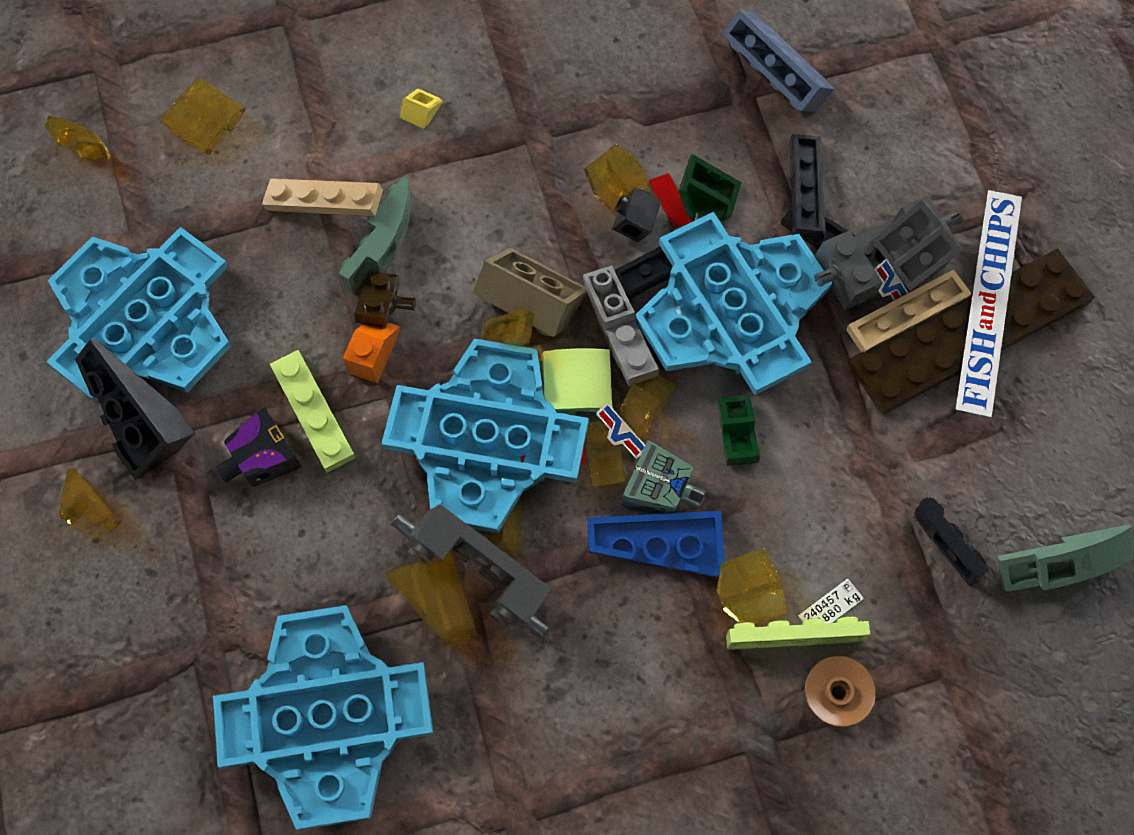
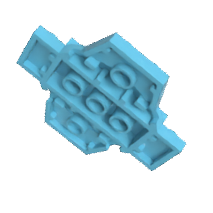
M712 212L659 238V245L673 266L669 283L665 289L662 288L635 315V321L666 371L716 364L728 369H734L736 374L741 373L753 394L757 395L811 366L812 361L795 336L801 318L831 289L832 282L821 287L817 285L819 281H815L814 275L824 270L800 234L760 240L759 244L749 245L741 242L739 237L729 236L715 213Z
M181 227L159 249H147V253L135 254L126 247L91 237L48 280L72 323L71 327H68L69 339L46 362L92 401L97 403L98 398L90 395L75 361V358L88 341L95 338L141 378H146L188 393L231 347L228 339L209 311L210 292L207 289L229 267L227 262Z
M474 339L453 370L454 375L449 382L441 386L438 383L430 390L396 386L381 445L386 450L415 455L416 460H418L423 470L427 473L430 509L441 504L471 528L499 533L525 490L530 489L539 482H544L545 478L577 483L589 418L557 413L551 402L548 403L544 399L537 349ZM525 455L524 462L522 463L520 456Z
M347 605L277 616L267 658L269 661L267 671L259 680L255 679L247 691L213 696L218 768L226 769L257 764L260 769L275 778L286 808L298 831L371 819L382 762L390 755L400 740L433 735L425 664L421 662L388 668L380 659L370 655Z

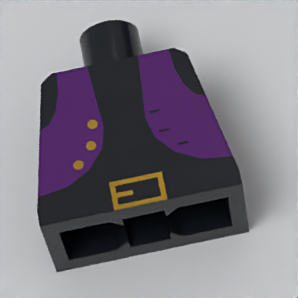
M265 407L225 439L224 443L232 457L215 466L225 483L243 473L252 487L302 467Z

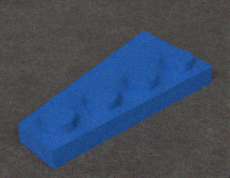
M721 511L587 518L589 553L721 579L726 578Z

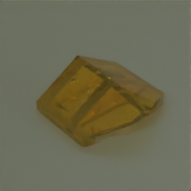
M617 144L613 145L584 168L594 196L615 216L617 215L614 211L615 205L622 195L626 196L634 188L646 190L650 193L644 169L636 157Z
M765 548L721 562L716 591L723 610L738 623L750 622L756 624L787 613L781 579Z

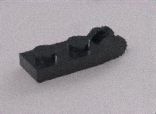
M923 498L919 503L920 505L915 509L914 518H916V521H919L918 524L969 586H973L989 571L984 558L978 551L972 550L963 540V534L955 524L949 523L946 520L944 508L941 504L937 503L935 498Z

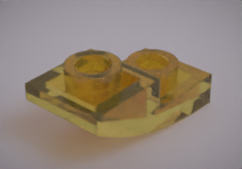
M48 116L45 127L56 143L63 146L74 145L79 155L88 160L110 159L111 155L105 144L95 133L72 121Z

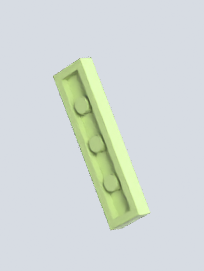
M299 350L270 363L326 473L355 459L356 457Z
M857 617L839 618L837 623H824L823 619H808L803 621V625H789V621L781 620L768 623L769 627H755L754 623L745 622L735 624L734 629H729L726 640L727 650L864 642L870 636L869 621L858 622Z

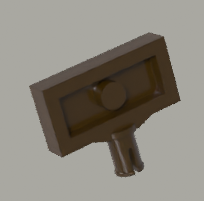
M368 272L354 313L355 323L387 326L389 317L396 308L414 311L416 298L397 295L400 285L399 275Z

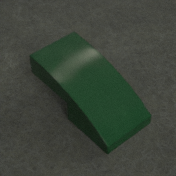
M750 395L718 398L719 420L727 466L759 463L760 452L754 429L755 417Z

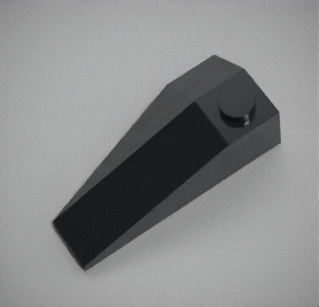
M95 338L90 339L75 358L90 395L98 398L104 412L100 416L103 425L109 424L115 437L116 443L112 444L115 453L135 480L143 477L179 452L195 434L174 405Z

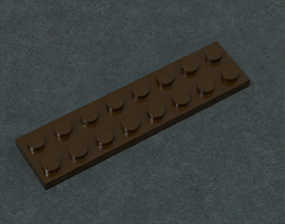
M1058 248L1011 273L1001 351L1091 303L1095 298V295ZM973 293L969 298L877 347L865 353L863 351L849 359L847 365L882 415L961 373Z

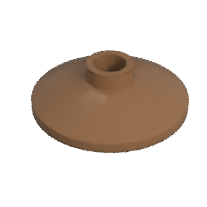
M832 656L821 660L810 670L805 682V697L809 708L821 721L832 726L848 727L861 722L871 712L875 703L876 690L870 673L862 664L848 657ZM840 688L844 693L843 699L834 698L832 689Z

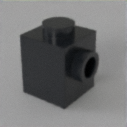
M634 188L626 196L622 195L618 199L614 209L617 215L612 230L636 242H640L652 233L662 201L653 197L646 190Z

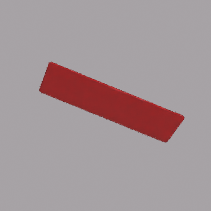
M669 173L649 180L656 197L662 201L661 206L674 229L693 222L686 215L678 189Z

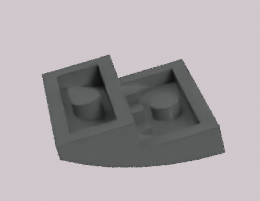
M923 199L871 240L882 255L888 259L895 270L894 272L910 291L962 251V248Z

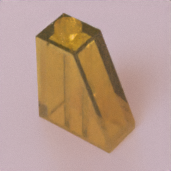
M451 551L447 553L443 560L433 564L427 561L425 564H421L417 561L385 572L391 587L444 646L451 644L452 647L461 646L469 643L471 637L477 635Z

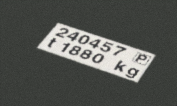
M846 579L798 616L802 621L823 619L824 623H832L864 598L849 579Z

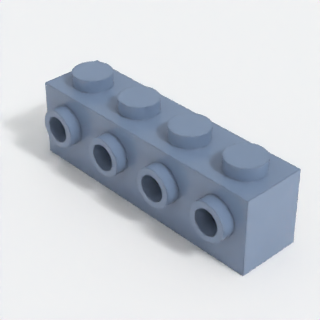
M739 10L722 33L731 42V47L739 54L744 55L750 61V65L757 72L766 76L770 80V85L783 93L790 100L789 103L800 112H816L835 89L754 12Z

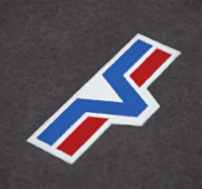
M887 258L874 269L883 282L879 289L882 297L891 295L895 301L908 294V291L894 272L895 270Z
M606 403L596 415L610 429L607 438L614 446L623 444L638 459L642 454L645 444L614 409Z

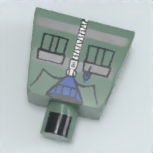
M647 440L623 494L622 505L654 514L676 513L680 503L699 510L706 491L689 484L693 473L691 465Z

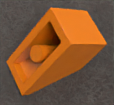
M389 322L387 326L362 324L354 331L342 358L348 374L378 383L401 327Z

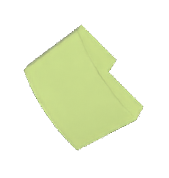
M577 348L542 352L543 397L548 403L551 402L557 413L575 415L577 411L598 412L606 403L612 407L609 349Z

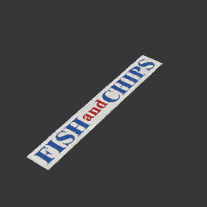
M988 190L956 410L992 417L1022 200L1020 196Z

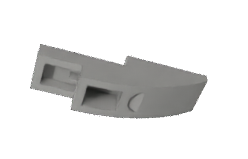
M613 266L584 274L583 280L598 323L617 368L621 369L628 386L659 376L658 367L635 321L634 310Z

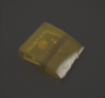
M198 78L177 98L160 123L210 156L225 131L232 133L247 108L202 78Z

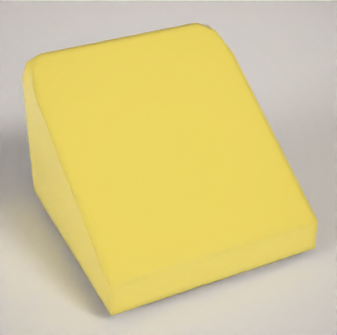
M416 89L403 98L400 118L418 127L425 128L440 108L442 100L425 91Z

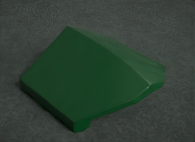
M690 155L678 190L687 217L695 221L714 212L719 221L731 218L742 182L696 155Z

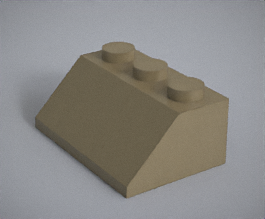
M509 248L484 261L472 294L481 298L484 304L490 307H498L508 312L509 317L534 326L538 333L554 337L566 329L588 295L585 286Z

